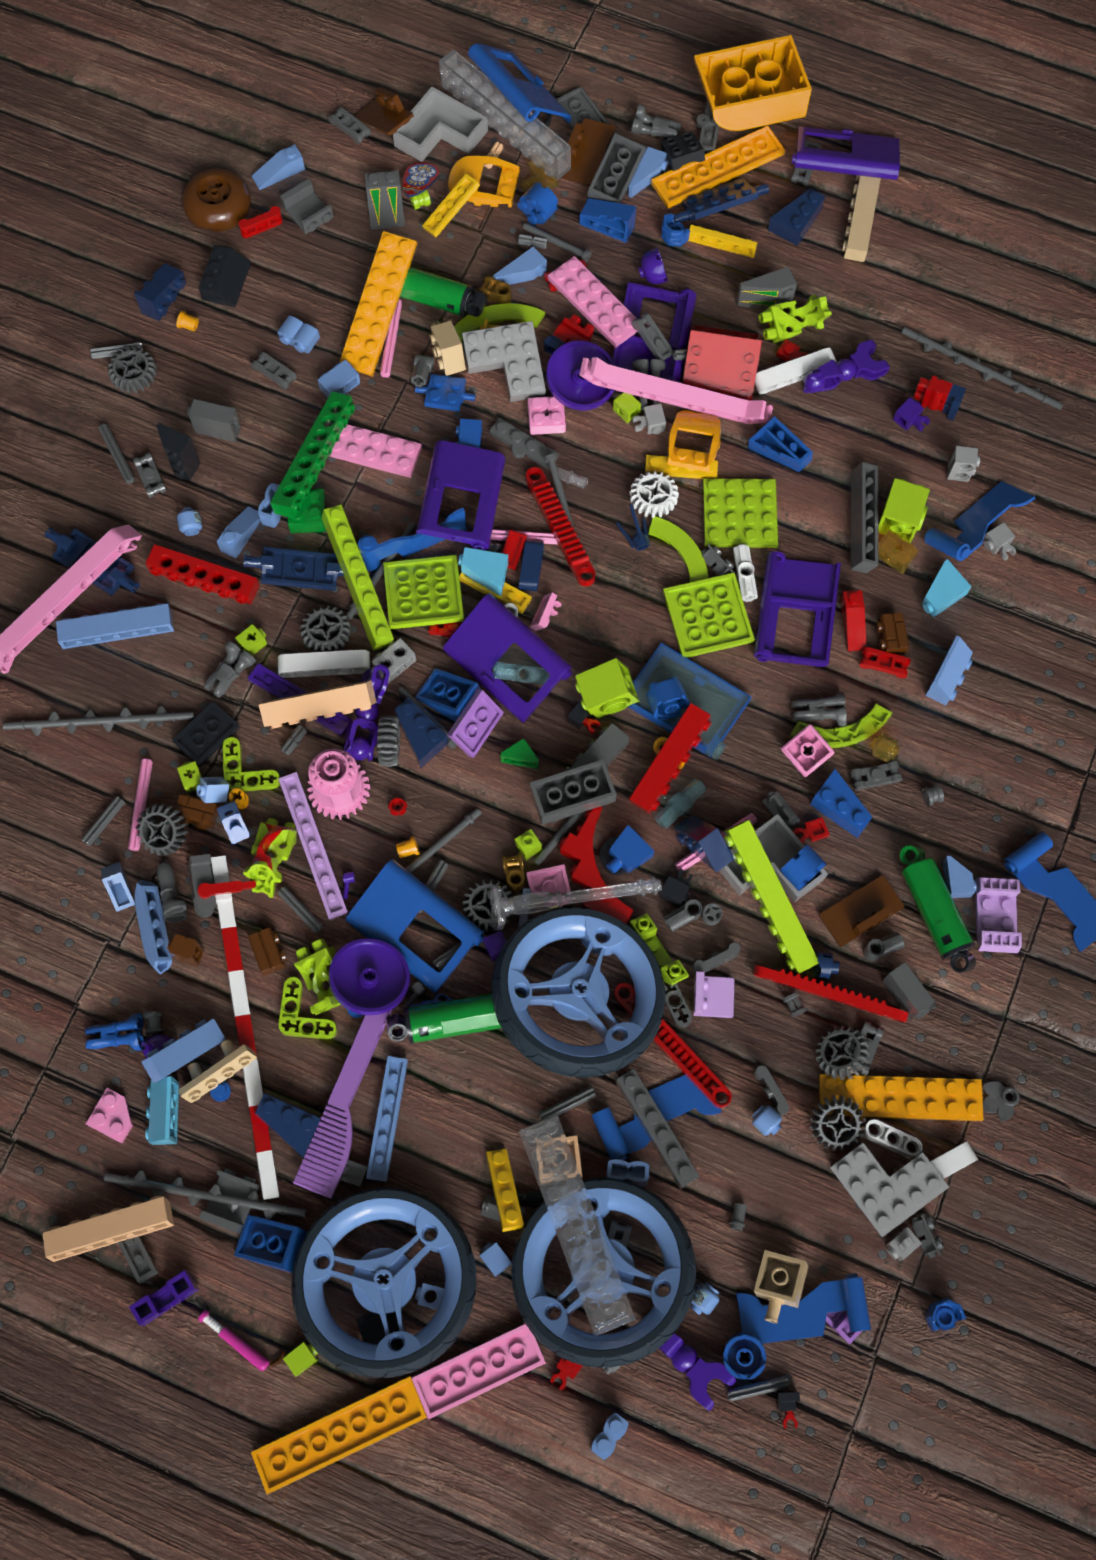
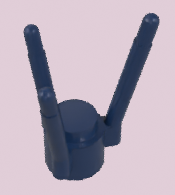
M630 504L629 507L637 533L633 535V540L619 522H616V525L630 543L631 548L641 551L650 546L646 519H642L643 532H641L634 507Z

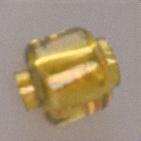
M881 734L878 738L874 737L870 745L872 755L885 762H889L891 759L895 760L900 750L898 741L885 734Z

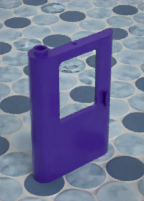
M798 126L796 153H793L792 164H795L794 168L897 180L900 168L899 138L854 133L853 130L849 129L838 131ZM805 135L850 140L852 142L851 153L806 148L804 146Z
M628 282L624 306L638 319L644 297L676 304L671 338L668 343L673 351L676 349H687L696 293L691 289H684L677 293ZM635 333L615 348L613 362L616 367L633 371L632 362L647 359L648 375H651L650 361L656 358L642 337L636 336ZM672 355L664 360L665 369L660 372V378L680 383L684 360H674Z
M437 441L434 445L416 533L471 544L473 549L488 550L505 465V456L490 450L447 441ZM446 486L480 494L473 532L442 527L437 524L443 491Z
M769 552L766 560L754 657L761 662L776 661L817 667L828 666L841 563L824 564L785 559V554L781 552ZM781 607L815 612L811 655L809 657L774 652L778 611Z
M491 593L487 594L478 603L443 647V650L523 724L556 684L562 679L567 680L572 674V666ZM513 643L520 646L550 674L549 679L529 702H525L492 671L493 666Z

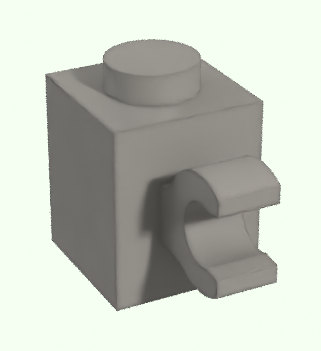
M662 405L646 406L643 409V416L633 417V423H640V425L635 426V431H642L645 426L647 434H660L665 431L666 420Z
M1005 523L1000 524L985 535L983 540L984 546L993 555L1001 551V558L1006 561L1009 557L1006 552H1010L1012 556L1016 553V549L1010 545L1015 535Z
M906 1227L885 1245L889 1248L887 1252L894 1260L902 1261L922 1243Z

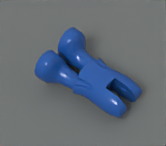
M141 1013L132 1014L128 1019L120 1022L114 1021L109 1024L92 1025L85 1028V1035L101 1034V1039L86 1041V1049L130 1045L135 1051H142L144 1046H141V1043L144 1041V1038L139 1031L143 1030L144 1023ZM131 1030L135 1032L121 1035L120 1031Z

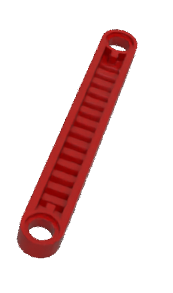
M532 467L526 472V483L577 582L585 587L591 586L595 582V570L589 561V556L586 555V550L583 549V545L580 543V539L577 538V533L574 532V527L571 526L568 516L565 515V510L562 509V505L559 503L553 487H551L550 482H548L540 468ZM535 474L538 475L540 478L537 480H532L530 476ZM588 573L591 575V578L586 580L581 575Z
M755 965L752 975L893 1020L907 1022L908 1012L887 1006L884 1000L878 1003V998L870 1000L868 995L863 998L862 993H858L855 996L853 990L847 993L846 988L839 991V986L832 988L830 983L824 986L823 981L816 983L814 978L808 981V976L801 979L800 974L793 976L792 971L785 974V969H781L778 972L759 965Z
M621 983L615 988L614 997L628 1015L632 1016L635 1007V989L630 984ZM621 989H627L630 992V996L627 999H622L619 996L618 992ZM662 1019L660 1028L653 1040L655 1044L660 1047L666 1056L676 1064L683 1074L689 1078L715 1107H727L732 1099L729 1089ZM718 1092L725 1093L727 1101L719 1103L716 1100V1094Z

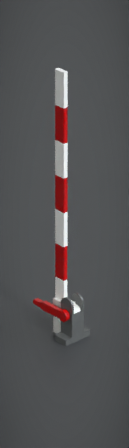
M210 854L190 856L187 873L190 877L195 913L202 918L210 917L217 904L239 1047L245 1044L256 1053L232 903V893L253 889L256 887V881L242 882L239 880L230 882L226 856L211 857ZM256 1058L242 1069L263 1200L278 1198L279 1192L269 1129L255 1115L263 1097L258 1060Z

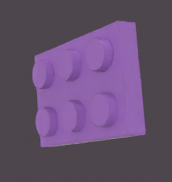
M477 689L447 736L469 757L474 758L504 712L483 690Z

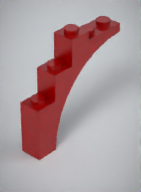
M600 806L587 811L584 817L586 821L584 825H579L575 832L576 835L569 833L567 838L563 837L559 844L561 848L560 854L577 863L570 872L572 875L571 882L590 891H586L581 899L583 903L582 909H591L605 913L627 925L634 910L622 903L609 890L601 878L595 862L593 837L595 827L602 814V807Z

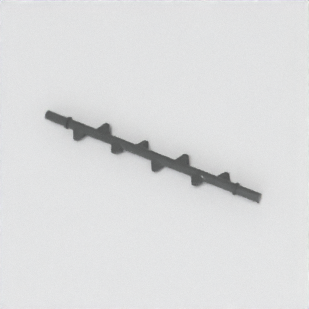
M906 327L901 332L922 343L925 352L935 349L953 358L955 364L964 363L982 372L984 381L991 378L997 379L1013 387L1015 393L1023 392L1042 401L1043 404L1046 403L1058 410H1061L1064 405L1048 397V395L1040 393L1039 387L1030 388L1013 380L1009 370L1001 374L981 364L979 358L970 359L952 350V345L949 341L941 345Z
M160 706L156 714L132 715L128 708H123L120 716L96 717L92 710H89L84 718L60 719L56 712H52L48 720L3 722V729L25 730L31 728L35 736H39L42 729L48 727L66 726L70 733H74L78 726L102 724L107 732H111L114 724L138 723L141 729H145L149 722L190 720L195 718V713H167L164 707Z
M142 1170L134 1178L129 1177V1175L122 1176L105 1173L104 1181L123 1184L124 1186L129 1185L151 1189L153 1196H161L164 1192L188 1196L191 1206H195L200 1199L227 1204L229 1213H234L239 1206L263 1210L267 1220H271L276 1213H280L283 1216L290 1215L305 1218L307 1214L305 1209L289 1207L286 1204L278 1205L259 1201L255 1191L247 1198L222 1194L217 1184L209 1192L184 1187L180 1177L172 1184L147 1180Z

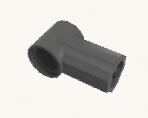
M420 354L415 355L411 383L416 387L426 385L429 373L433 371L434 357Z
M689 900L685 905L666 915L663 919L671 932H674L689 922L700 918L702 905L697 900ZM690 906H695L699 911L696 914H691L687 909Z
M898 931L879 939H872L863 950L864 957L869 961H876L880 957L903 949L905 947L904 939ZM870 947H875L878 950V954L873 953Z

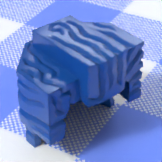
M672 213L666 214L662 220L661 238L668 246L681 247L689 240L690 230L686 229L680 222L675 223Z
M945 1298L930 1304L925 1319L931 1331L939 1329L946 1331L956 1326L955 1322L966 1319V1316L960 1304Z

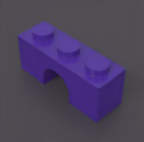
M184 1270L167 1281V1284L160 1290L146 1295L129 1306L140 1326L147 1325L200 1290L189 1271Z

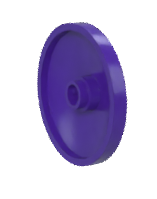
M572 341L560 346L552 354L546 368V381L550 392L560 403L571 409L586 411L596 409L609 400L614 390L594 385L579 375L583 358H588L591 361L593 357H598L608 365L615 366L612 358L604 349L591 342Z
M359 939L346 944L335 954L329 969V986L336 1000L346 1009L361 1015H379L395 1008L406 995L410 981L409 967L403 955L392 945L377 939Z

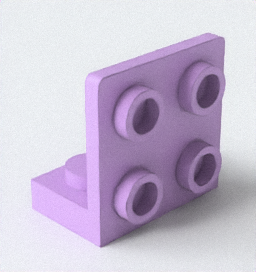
M696 972L694 976L693 1016L733 1018L734 978L704 976V972Z

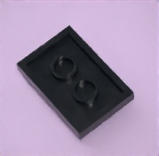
M212 701L172 742L201 767L223 745V742L241 727Z

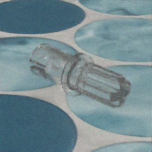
M557 467L560 479L565 481L567 485L573 484L585 489L588 478L574 474V471L569 472Z

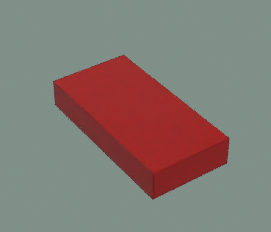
M513 530L509 531L502 554H508L507 568L516 571L527 535Z

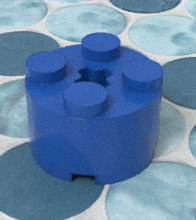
M534 183L517 203L518 208L523 211L527 216L528 222L532 225L536 223L544 224L558 209L557 197L548 187H541V183Z
M671 677L660 683L654 682L649 685L650 690L647 692L646 698L656 719L657 717H660L661 720L675 718L681 715L680 711L683 708L687 710L690 701L682 683L677 677Z
M807 844L780 869V872L799 891L827 863Z
M739 1332L732 1335L726 1341L723 1349L725 1367L732 1376L739 1379H753L760 1375L766 1364V1351L761 1340L748 1332ZM743 1351L744 1353H746L748 1351L749 1359L746 1360L745 1358H743L741 1360L740 1352Z

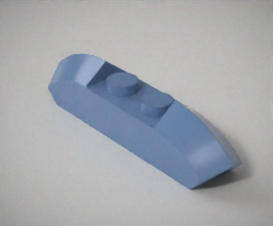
M140 880L137 882L135 889V908L143 949L148 962L161 975L171 967L172 956L169 950H167L169 941L163 919L158 886L152 882Z

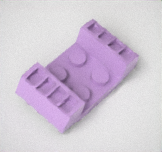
M977 878L975 907L978 951L1018 953L1022 946V933H1017L1016 896L1020 893V880Z

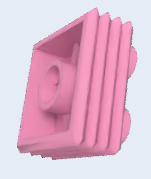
M554 396L528 398L531 435L565 432V412L562 403Z
M811 724L781 748L782 752L804 777L811 774L835 753ZM803 747H806V748L811 747V748H812V750H811V754H812V755H809V754L804 755V754H803V752H804V748H803Z

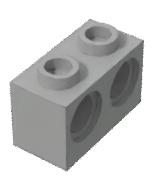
M955 447L948 462L947 480L969 482L971 476L975 475L976 467H979L980 464L978 448Z
M400 638L397 641L391 642L383 653H378L373 658L372 665L374 667L385 663L390 664L388 667L390 672L389 684L416 661V656ZM404 652V655L396 656V653ZM377 670L380 673V676L383 678V672L381 670Z

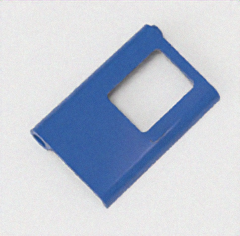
M480 43L474 44L469 48V58L527 122L536 119L540 111L562 116L568 123L571 122V115L543 86L544 82L539 76L535 77L513 52ZM498 59L513 62L530 82L513 77ZM532 110H535L534 113H533V115H531L530 117H528V115L530 114V112H531Z
M394 859L384 866L345 920L367 939L381 940L395 947L405 958L410 974L435 994H437L468 951L474 945L479 946L483 938H485L482 936L484 931ZM420 910H424L462 942L459 949L441 972H437L400 942V936Z

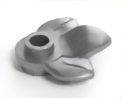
M1000 1082L984 1084L983 1089L988 1096L983 1100V1111L997 1113L1001 1122L1010 1119L1014 1114V1106L1020 1100L1018 1091L1013 1087H1004ZM1006 1094H1010L1012 1096L1011 1101H1008L1006 1099Z

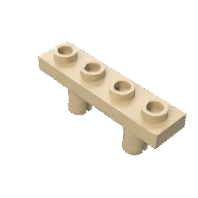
M231 1040L223 1041L221 1048L225 1058L205 1072H202L201 1066L197 1062L188 1066L192 1081L178 1090L180 1096L190 1103L199 1100L201 1096L216 1088L224 1080L232 1077L237 1071L257 1058L255 1051L245 1044L236 1050Z

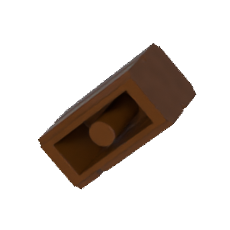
M903 613L882 614L876 622V630L881 634V639H879L880 649L896 655L907 653L909 643Z
M180 794L174 810H180L178 815L184 816L182 819L183 823L195 824L196 828L207 830V828L213 829L215 826L219 805L218 803H205L202 799Z
M266 928L248 936L263 976L285 968L284 961H287L284 950H279L277 944L280 943L277 932H273L271 928Z
M176 934L174 938L169 940L167 950H169V953L177 962L187 963L196 968L199 966L204 949L197 940Z

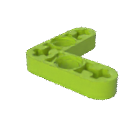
M235 737L227 738L223 742L224 780L229 784L228 791L231 792L235 788H239L243 792L275 789L280 785V776L275 770L242 772V749L240 742ZM231 743H234L235 746H237L233 748L234 755H231V751L229 748L231 746ZM232 760L238 762V766L235 769L228 768V763ZM261 776H263V779H264V780H263V782H264L263 785H261V784H262V780H261V778H260ZM270 776H274L275 780H273V783L269 782ZM250 777L258 779V782L253 786L247 783ZM232 779H235L236 782H239L235 783V786L233 787L230 784L232 782Z
M296 977L288 978L283 988L279 1017L280 1031L286 1036L317 1039L334 1038L337 1034V1027L333 1021L299 1017L303 984ZM293 982H295L296 985L299 986L298 988L294 989V995L298 996V998L291 996L292 991L288 987L289 985H292ZM294 1001L296 1009L291 1012L285 1009L287 1002ZM290 1021L291 1025L299 1027V1032H296L297 1029L292 1027L289 1028V1031H286L283 1025ZM308 1022L312 1023L314 1026L312 1032H303V1025ZM317 1023H320V1028H326L327 1025H330L333 1031H329V1034L326 1035L324 1030H319V1034H316L318 1030Z

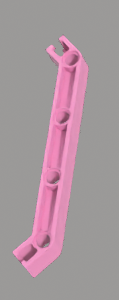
M593 357L591 361L588 358H583L579 374L597 386L745 424H767L771 419L773 406H766L767 402L764 400L748 401L608 365L598 357Z
M130 525L116 527L108 531L0 634L1 672L4 674L8 673L14 658L123 553L136 550L137 545L132 541L140 540L142 535Z

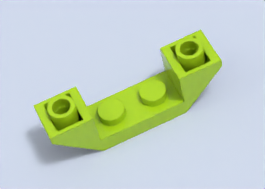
M647 913L630 921L631 928L646 942L657 959L664 982L673 985L689 977L679 959L673 962L657 939V927Z

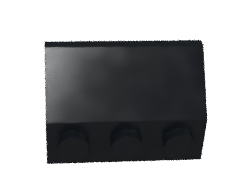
M214 245L199 285L202 300L236 308L251 262L231 248Z
M158 423L156 426L174 475L179 479L190 481L200 466L191 437Z

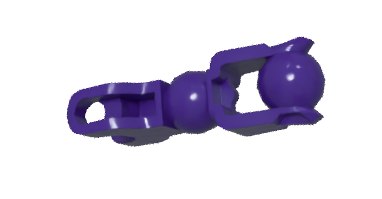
M868 340L860 343L856 352L850 355L849 359H841L838 362L831 360L819 368L809 371L804 376L803 391L804 393H815L836 388L841 381H849L853 377L875 380L886 375L890 366L885 360L875 361L870 357L877 345L874 340Z
M384 665L374 666L372 669L364 671L361 676L360 682L372 681L376 703L371 705V709L360 711V708L355 709L357 718L347 724L346 742L343 750L348 752L355 760L361 761L367 758L370 762L373 759L374 747L378 740V725L374 722L379 716L377 705L381 704L390 675L389 669ZM377 670H381L383 672L382 679L380 673ZM357 725L369 730L368 740L363 737H354Z
M673 1334L659 1348L665 1356L671 1358L675 1369L685 1372L684 1374L689 1378L691 1396L706 1410L711 1411L714 1407V1401L707 1394L709 1381L720 1379L730 1386L736 1382L735 1377L728 1372L724 1365L716 1362H704L697 1356L695 1349L688 1344H684L683 1340L676 1334Z

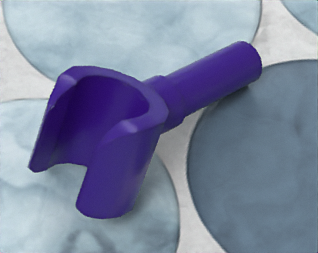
M346 872L343 875V899L348 898L349 883L355 882L354 872Z

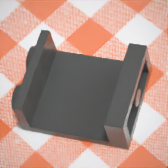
M309 179L280 196L282 207L305 235L333 218L331 205L325 206L314 193L313 185Z
M225 1169L224 1172L218 1170L217 1175H219L216 1184L219 1185L222 1194L247 1198L253 1191L258 1192L260 1186L255 1184V1179L244 1176L243 1179L235 1177L237 1173ZM209 1200L206 1210L201 1212L199 1219L241 1234L251 1208L239 1206L234 1213H229L226 1203Z

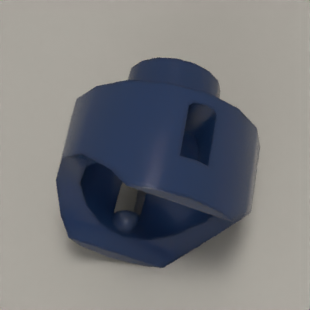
M818 951L819 964L813 966V977L828 980L831 973L838 974L840 962L833 960V953Z

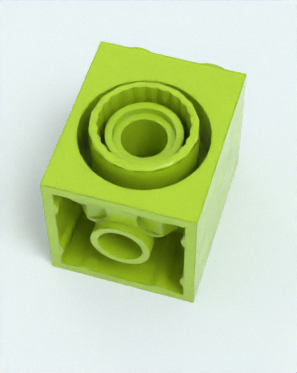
M895 478L878 524V533L911 543L916 531H920L928 509L925 504L930 489L923 485L909 483L904 479Z
M617 658L575 676L577 680L575 686L583 697L581 704L584 710L589 711L591 715L593 714L598 719L608 714L622 711L627 706L639 702L628 667Z

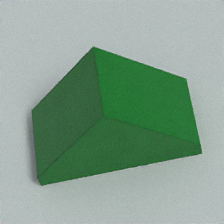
M524 738L501 752V763L538 769L539 759Z

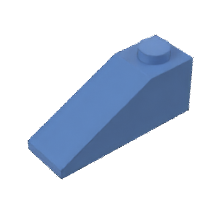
M294 144L279 151L252 175V179L259 190L305 170L303 157L296 145Z
M651 147L647 148L629 185L628 197L632 198L651 184V179L660 176L662 171H666L668 161H666L667 153Z
M532 247L494 274L493 278L509 285L534 280L546 272L547 260Z
M248 506L225 528L217 540L221 552L235 559L238 557L261 522L257 510Z

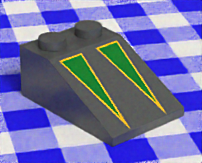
M399 170L366 173L365 183L371 230L405 226Z
M789 267L740 283L736 301L737 306L769 308L772 305L793 301L797 283Z

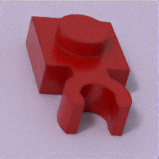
M785 339L776 356L789 362L806 356L808 353L799 352L801 347Z
M823 817L805 823V829L796 828L793 831L794 834L802 835V838L799 839L802 843L807 838L812 843L830 835Z
M561 1358L556 1366L561 1371L559 1374H554L550 1382L553 1383L556 1378H560L562 1385L559 1389H564L566 1378L569 1376L573 1380L583 1365Z

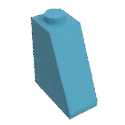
M465 547L464 553L460 554L458 565H461V572L495 594L502 596L508 567V554Z
M948 559L943 563L922 602L925 612L933 618L967 595L971 588V585Z

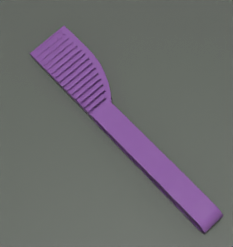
M392 1010L379 1015H365L293 1184L332 1199L345 1170L352 1146L353 1126L349 1108Z

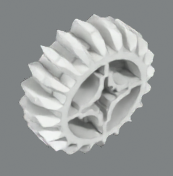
M647 471L646 476L641 474L639 478L634 480L629 496L631 497L630 502L633 504L634 509H638L639 514L644 512L645 517L650 514L652 518L655 515L661 518L662 513L667 515L669 510L672 511L674 509L679 493L677 492L678 487L675 485V481L670 480L669 475L664 477L663 472L659 475L656 471L653 474Z

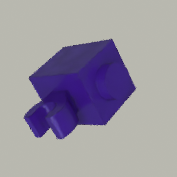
M909 398L896 411L893 421L906 431L914 425L917 430L922 432L924 426L921 423H925L927 426L930 423L928 417L921 416L924 408L912 398Z
M501 931L483 938V945L491 962L497 959L500 950L506 942Z

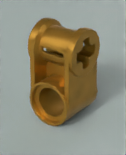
M490 276L484 278V284L478 289L479 292L485 294L487 299L494 303H511V286L508 283L501 282Z
M518 853V855L509 857L503 855V868L506 874L508 889L512 892H520L525 885L522 854ZM514 878H518L521 880V882L519 884H513L511 883V880Z

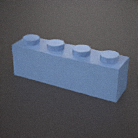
M205 1019L194 1025L196 1027L195 1030L190 1031V1029H187L179 1034L180 1039L175 1041L172 1038L162 1044L164 1048L160 1051L155 1048L146 1054L148 1058L141 1061L153 1083L163 1079L226 1040L214 1019L208 1022Z

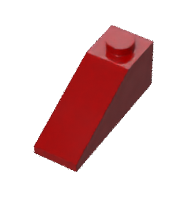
M862 590L844 591L840 599L847 651H862L863 648L867 647L865 606Z

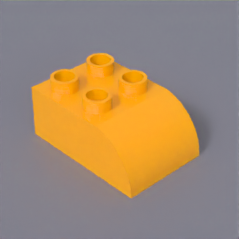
M792 35L694 55V63L715 122L720 127L732 131H742L806 117L812 88Z

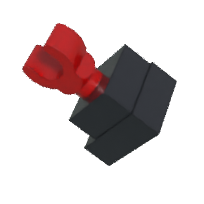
M578 702L567 717V722L572 726L580 729L584 724L591 734L595 732L591 725L594 724L600 727L598 720L588 718V713L584 711L580 702Z
M776 1392L777 1409L785 1411V1417L782 1420L783 1428H787L786 1422L788 1420H793V1425L797 1428L798 1422L794 1418L793 1411H796V1401H800V1392Z

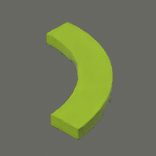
M496 304L485 307L482 314L478 317L471 316L470 314L467 315L454 328L461 342L462 333L480 330V326L484 325V319H488V324L490 325L506 320H513L519 323L532 321L533 327L537 328L545 316V311L523 304Z
M656 516L653 517L649 535L662 539L678 551L687 566L689 583L708 579V571L702 553L689 535L673 523Z
M876 703L867 715L852 725L834 729L813 727L831 748L846 747L872 736L887 722L893 712ZM798 721L789 738L795 737L809 724Z

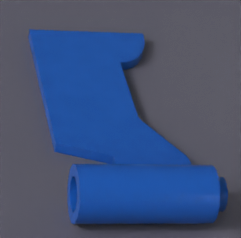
M1001 481L954 521L956 526L962 531L960 535L955 538L933 527L927 531L924 541L927 545L952 558L963 561L982 545L987 527L1011 506H1024L1032 502L1035 496Z
M464 508L453 512L446 518L445 522L438 525L466 531ZM418 533L412 536L392 538L378 544L373 536L365 535L360 538L358 547L367 571L372 572L380 567V560L395 553H399L405 558L446 539Z
M1041 831L1004 859V866L1020 880L1027 890L1054 901L1076 927L1073 931V941L1078 951L1081 952L1096 941V900L1068 868L1048 873L1037 861L1041 855L1053 847L1050 837Z
M686 1075L648 1091L666 1122L693 1109H696L703 1115L722 1113L721 1109L715 1107ZM610 1107L598 1111L591 1116L611 1160L619 1159L625 1161L628 1159L627 1155L645 1148L650 1141L635 1115L633 1121L618 1127Z
M857 1273L847 1274L843 1280L821 1283L805 1298L800 1300L798 1308L785 1304L781 1305L778 1323H771L764 1319L768 1305L762 1306L761 1302L753 1295L736 1293L742 1332L754 1334L762 1343L823 1336L827 1313L847 1311L850 1332L871 1330L863 1278L858 1277Z

